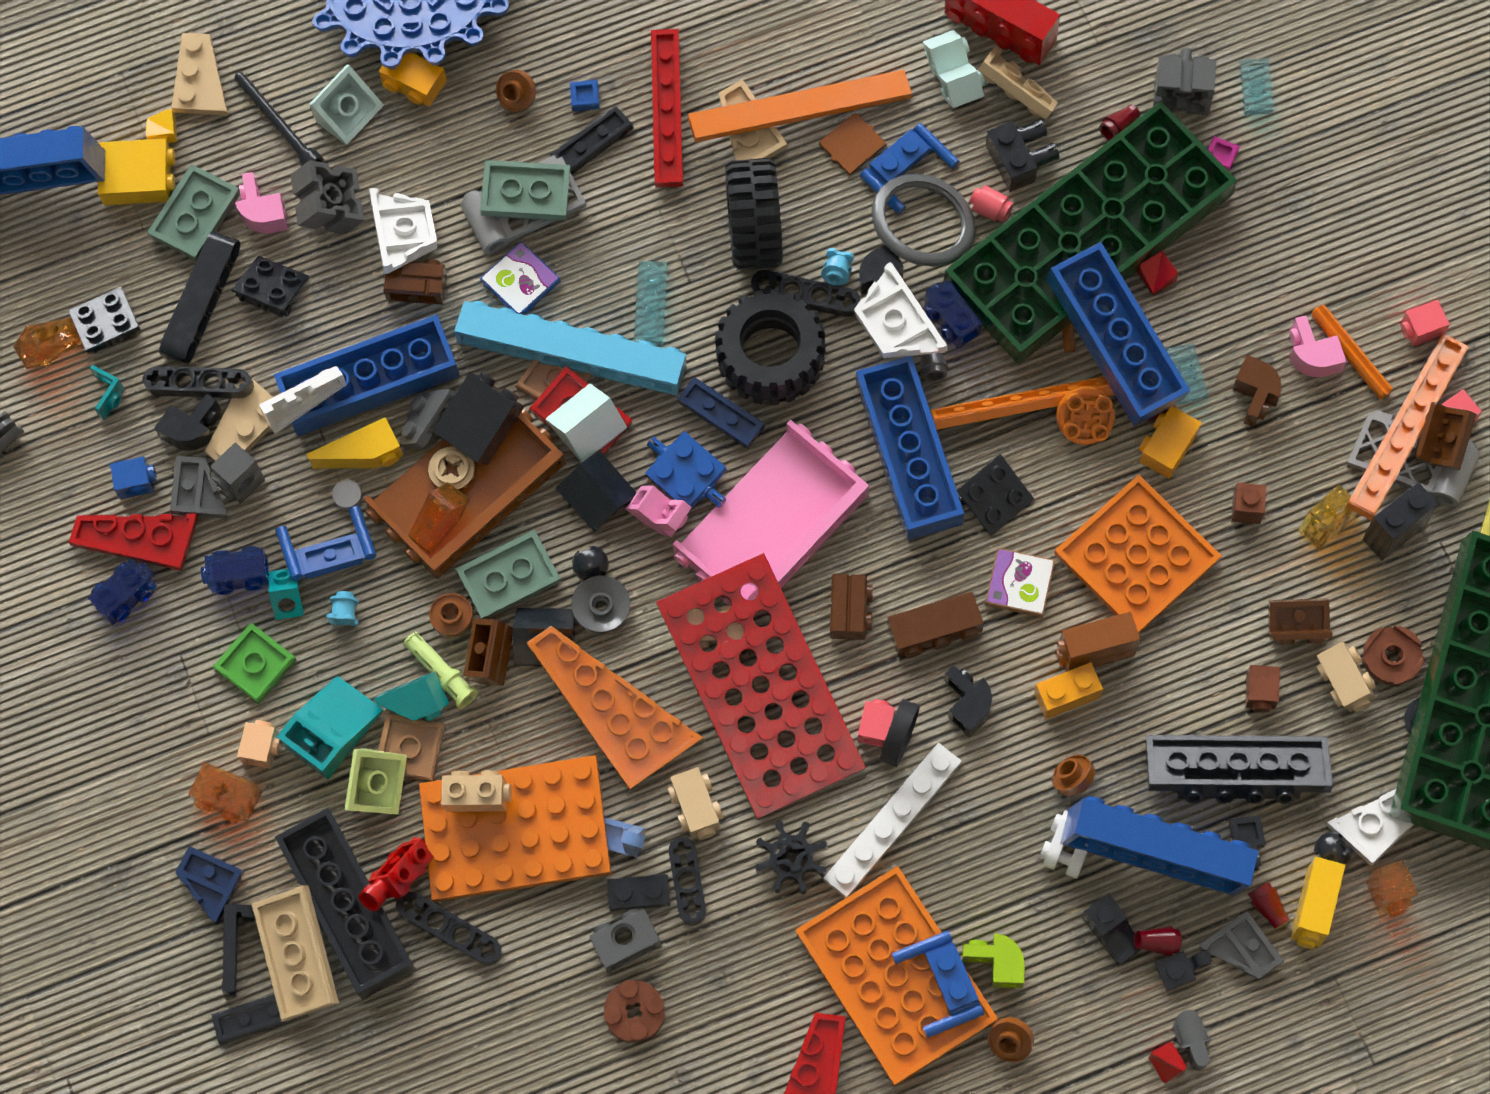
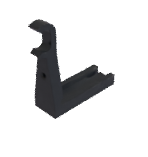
M224 904L222 982L224 997L236 996L238 918H243V922H256L252 905Z

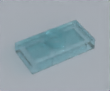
M1269 58L1242 59L1240 61L1244 115L1272 114L1274 108Z
M1194 343L1166 348V351L1190 389L1186 398L1179 402V405L1208 399L1209 395Z

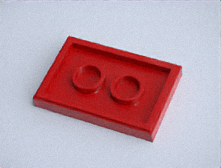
M566 366L532 404L529 411L552 429L545 419L589 384ZM616 407L628 428L633 420ZM626 430L600 449L601 453L605 455Z

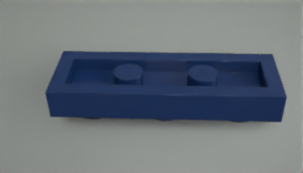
M696 377L692 378L677 398L679 404L746 449H749L765 427L762 421Z

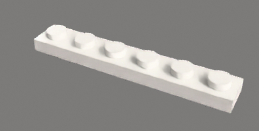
M938 742L825 875L823 881L844 898L850 896L957 770L962 761Z

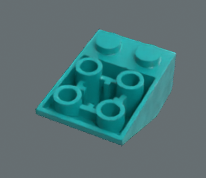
M337 675L292 716L276 737L284 748L329 780L384 710Z

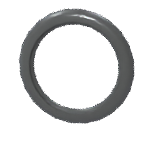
M924 174L901 175L883 185L874 197L871 209L872 221L878 237L890 251L907 262L931 267L947 265L962 257L973 243L975 223L969 204L953 186L939 178ZM910 187L925 188L942 195L954 206L960 216L962 229L959 239L950 249L939 253H926L908 247L894 236L886 222L885 211L890 198L897 191Z

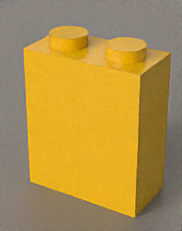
M166 138L98 142L105 149V181L98 182V196L103 205L168 201L171 191L175 190L174 174H171V166L175 165L176 160L175 151L170 149Z
M1315 856L1308 867L1290 939L1297 941V945L1314 949L1315 946L1320 947L1328 937L1345 869L1344 864Z

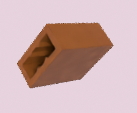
M1132 612L1062 630L1060 640L1057 641L1058 649H1055L1059 666H1064L1067 672L1088 663H1092L1093 667L1135 656L1140 637Z

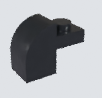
M885 245L868 253L860 265L859 289L861 295L868 293L872 284L878 282L885 272V266L890 262L901 278L903 277L904 266L900 258Z
M206 394L191 416L186 415L171 405L154 429L161 439L175 448L185 451L197 450L209 444L212 434L208 427L213 426L217 422L221 408L216 399Z
M953 665L945 672L944 681L961 699L949 709L948 718L970 738L984 725L989 717L992 693L984 678L974 685V680L964 669L959 671Z

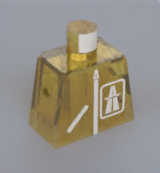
M1337 485L1308 512L1298 531L1318 550L1323 548L1358 516V513L1346 508L1351 495L1341 485ZM1314 523H1319L1322 527V531L1319 530L1314 525Z

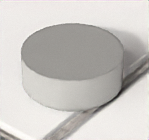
M352 480L340 481L332 491L335 504L342 510H349L350 507L355 505L359 506L362 501V491L359 485Z

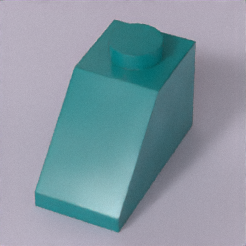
M435 671L387 690L374 698L377 705L413 721L422 717L426 721L432 720L442 715L441 709L449 704Z

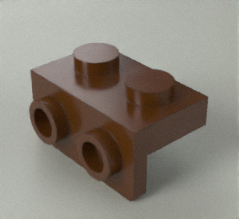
M1432 402L1426 415L1421 439L1417 445L1416 458L1430 465L1460 470L1477 414L1469 410L1446 407L1440 403Z
M1329 599L1268 601L1269 637L1272 640H1277L1279 645L1295 644V640L1307 639V643L1321 644L1325 643V639L1333 638L1332 631L1330 630Z

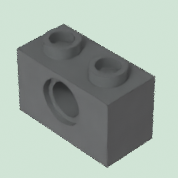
M236 442L210 466L215 474L212 479L219 486V491L228 500L234 497L240 504L265 481L256 460Z
M637 908L629 910L621 915L622 920L612 925L610 922L603 923L593 930L594 934L590 935L591 942L607 974L662 947L661 941L645 909L640 911ZM622 932H629L633 935L632 941L627 945H620L616 942L617 936Z

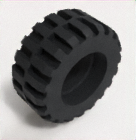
M770 158L732 160L725 165L733 267L738 270L778 267L783 262L775 162Z
M771 289V294H763V290L754 291V297L748 298L747 295L739 298L738 306L731 304L726 310L727 317H721L718 323L719 331L716 332L715 345L721 376L726 378V384L731 390L737 388L738 396L745 400L748 396L753 397V403L761 405L763 400H770V405H779L780 399H786L788 403L795 400L796 393L799 392L802 396L809 391V384H815L819 379V371L823 370L826 354L823 324H820V317L815 310L810 311V304L804 299H801L799 302L796 301V295L787 292L786 296L780 295V290ZM776 328L792 335L797 341L798 350L786 363L767 367L752 362L744 354V343L752 334L759 330Z

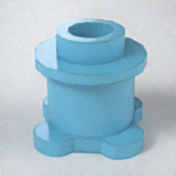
M829 248L826 252L828 260L825 261L821 276L830 285H844L849 280V273L852 271L851 262L854 260V255L848 251L841 252L835 248Z
M338 591L335 596H331L332 613L327 614L326 617L327 620H330L329 623L332 625L358 626L355 608L359 604V599L355 598L353 593L347 591Z

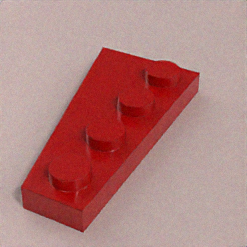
M815 1012L784 1094H836L846 1016Z

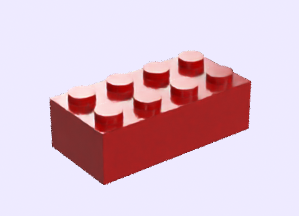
M945 0L944 13L950 20L955 23H963L970 27L975 34L992 39L1002 49L1012 50L1028 63L1033 62L1040 66L1057 41L1060 14L1035 0Z

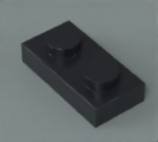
M668 874L607 879L610 911L670 906Z

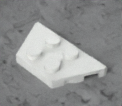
M369 188L384 274L390 273L437 249V238L429 200L409 198L395 193L393 197L379 194V190L376 188Z
M891 262L888 263L884 268L885 272L878 282L872 284L867 296L861 299L854 309L856 317L883 358L935 354L948 351L946 343Z

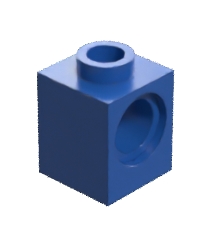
M144 456L110 463L114 491L120 500L154 493L153 482H157L154 465H149Z

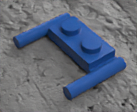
M919 123L913 130L910 129L870 163V167L864 169L859 177L877 193L888 181L904 175L929 154L931 150L951 169L955 168L960 161L922 123ZM895 195L887 203L898 215L906 208Z
M355 505L349 508L357 534L297 549L296 551H294L287 527L279 526L276 528L275 531L291 580L297 581L304 576L306 579L363 564L364 559L372 560L377 556L360 506Z
M948 930L891 953L896 965L925 954L951 1014L948 1017L924 1026L923 1030L927 1038L984 1015L977 994Z

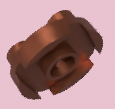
M1404 627L1379 628L1369 636L1364 645L1362 664L1376 681L1391 687H1399L1411 681L1423 665L1424 656L1421 642L1412 631ZM1394 649L1399 652L1397 657L1400 661L1390 662L1385 651L1392 652Z
M626 980L608 994L604 1003V1019L610 1032L616 1038L627 1043L641 1042L654 1037L661 1029L665 1019L664 1002L659 992L650 984L643 981ZM639 1004V1010L643 1013L640 1018L635 1016L633 1019H629L627 1007Z

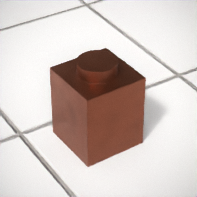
M1237 482L1233 493L1232 522L1261 524L1265 514L1267 485Z
M1249 666L1246 673L1245 707L1253 708V711L1259 713H1267L1271 709H1276L1279 702L1280 667Z

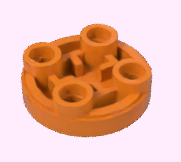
M1081 386L1072 389L1061 399L1056 411V420L1059 429L1067 439L1076 444L1090 445L1103 442L1108 438L1115 422V408L1111 399L1100 389L1091 386Z

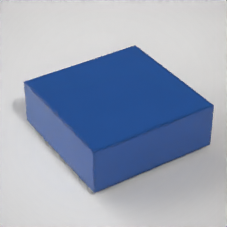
M598 80L570 82L572 111L600 109Z

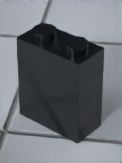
M469 372L433 429V432L477 463L488 465L525 406L517 401L519 396L507 388L500 390L494 386L496 380L483 372L480 375Z
M1417 482L1373 517L1362 540L1383 561L1427 526L1438 503Z

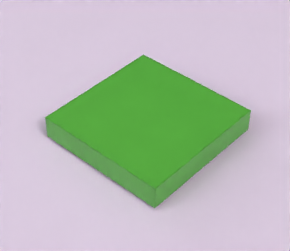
M250 623L214 664L213 669L259 705L297 659L253 623Z

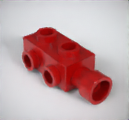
M414 837L409 842L401 843L395 851L389 853L385 863L371 874V878L368 880L370 884L359 894V901L366 909L377 911L386 899L393 897L399 899L410 891L412 882L425 874L427 871L426 866L434 858L426 843L421 838Z

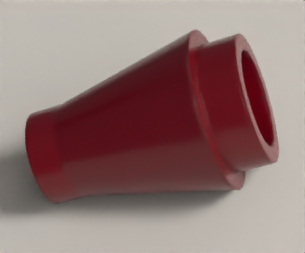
M1130 104L1126 108L1104 117L1099 125L1100 133L1107 141H1110L1141 117L1140 111L1136 106Z
M1268 881L1248 893L1251 899L1249 903L1274 929L1289 920L1276 887H1272Z
M1172 926L1136 931L1134 945L1136 949H1144L1165 956H1172L1181 950L1182 935L1178 929H1174Z

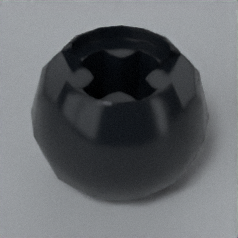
M590 546L589 550L581 553L577 551L575 553L572 567L576 576L584 581L594 576H605L609 568V561L602 549Z
M1337 832L1322 834L1314 846L1316 855L1319 854L1323 859L1341 863L1345 866L1351 859L1352 850L1350 847L1346 848L1341 840L1343 836Z

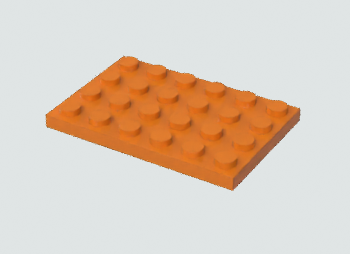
M596 755L499 770V775H503L507 780V784H511L512 799L511 802H507L506 811L447 812L441 806L442 780L419 783L425 843L434 857L428 864L431 899L433 902L612 875Z
M898 866L795 930V933L894 1087L998 1021L996 1014L968 973L984 1015L930 1038L926 1037L923 1030L924 1026L948 1017L951 1014L925 954L896 965L891 953L942 932Z

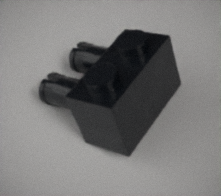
M1042 119L1021 128L1016 127L1012 120L987 131L986 147L1009 192L1035 182L1038 167L1060 159L1058 150H1054L1056 146L1053 142L1032 152L1025 145L1048 135L1045 125L1042 126Z

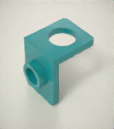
M92 365L90 370L95 378L110 385L95 407L98 416L105 420L110 411L116 409L120 404L125 388L120 379Z
M288 568L270 571L268 593L275 619L280 620L303 616L304 610L299 593V580H291ZM289 598L296 605L292 610L284 611L278 606L279 601Z

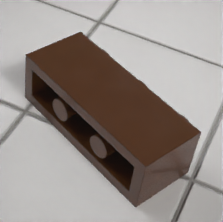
M973 591L887 617V626L897 656H905L906 658L916 657L923 653L922 650L934 647L936 650L945 648L951 644V641L960 638L963 641L974 639L983 631L984 624Z

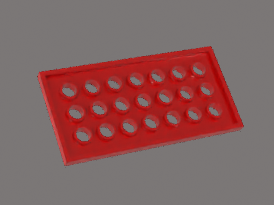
M764 553L656 602L757 819L866 769ZM748 584L755 586L758 590V596L754 600L744 599L741 595L743 586ZM719 597H726L731 602V608L725 613L718 612L714 607V601ZM698 609L702 611L704 621L699 625L690 624L687 620V613L690 610ZM759 611L768 613L771 619L770 624L766 627L757 626L753 620L754 615ZM737 623L743 627L744 634L740 639L734 640L727 635L726 629L730 624ZM712 636L715 638L717 643L716 649L712 652L703 651L699 645L702 637ZM778 638L781 640L783 650L778 654L770 653L766 648V643L769 639ZM746 650L752 651L756 655V663L749 667L742 665L739 660V655ZM715 664H726L729 668V675L724 679L716 678L712 673V668ZM783 665L794 667L796 677L793 680L785 681L780 677L779 669ZM758 677L765 678L769 683L768 691L762 694L755 692L752 688V681ZM729 690H737L741 693L742 702L739 705L730 706L726 703L725 694ZM796 692H804L809 699L808 705L804 708H797L792 703V695ZM775 704L781 708L782 715L778 720L772 721L765 716V708L768 705ZM742 717H750L755 723L754 730L750 733L741 732L737 725L738 720ZM808 719H817L821 723V732L819 734L810 735L806 732L804 725ZM783 731L792 733L795 739L794 744L788 748L780 746L777 741L779 733ZM755 744L764 745L767 748V757L763 760H755L750 754L751 747ZM821 746H829L833 749L834 758L832 761L823 762L818 758L817 751ZM796 758L803 759L807 763V771L802 775L794 774L790 768L792 760ZM768 771L777 772L780 776L779 785L774 788L766 786L763 782L764 774Z

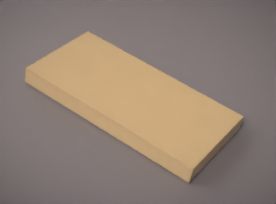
M303 885L252 903L281 1021H289L339 1004L309 886Z

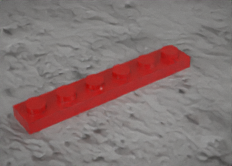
M679 29L651 30L655 188L682 187L683 157Z

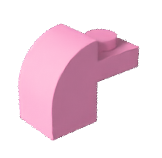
M254 173L242 174L244 185H239L242 201L235 203L246 226L255 232L264 234L289 230L285 205L281 194L276 193L260 197Z
M1307 316L1295 318L1293 326L1289 330L1292 345L1295 346L1292 348L1289 357L1294 367L1301 373L1311 377H1325L1341 373L1345 367L1346 359L1338 336L1315 341Z
M641 486L626 507V510L643 524L667 537H672L676 530L685 524L688 518L687 513L691 509V506L685 501L670 500L654 486Z

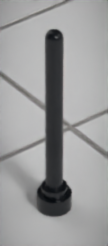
M237 72L234 77L235 81L299 155V165L303 166L309 160L324 163V158L319 152L304 145L247 76L242 72Z

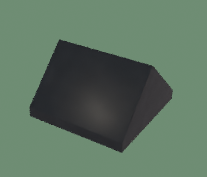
M600 450L579 464L556 487V490L593 532L630 502L637 493Z
M517 608L513 624L514 666H542L527 646V642L550 626L575 643L576 619L572 609Z

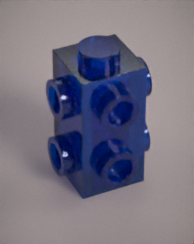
M949 279L942 284L939 282L935 283L926 291L924 312L931 321L936 320L941 327L940 332L948 343L953 342L956 348L959 349L981 334L982 322Z
M248 546L242 548L239 552L230 553L226 550L213 552L210 556H204L205 566L201 567L202 582L208 585L212 593L216 592L218 595H227L233 593L236 589L243 588L248 591H256L262 589L265 585H269L268 557L263 548L259 549L256 546Z
M131 558L128 562L118 565L108 580L98 583L87 598L113 626L117 622L124 621L131 614V609L139 602H145L152 596L153 590L157 587L151 579L155 574L144 562L138 565Z

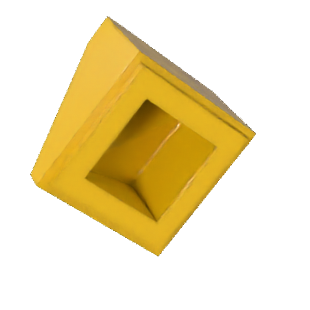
M172 109L147 118V140L166 138L167 143L178 142L176 116Z

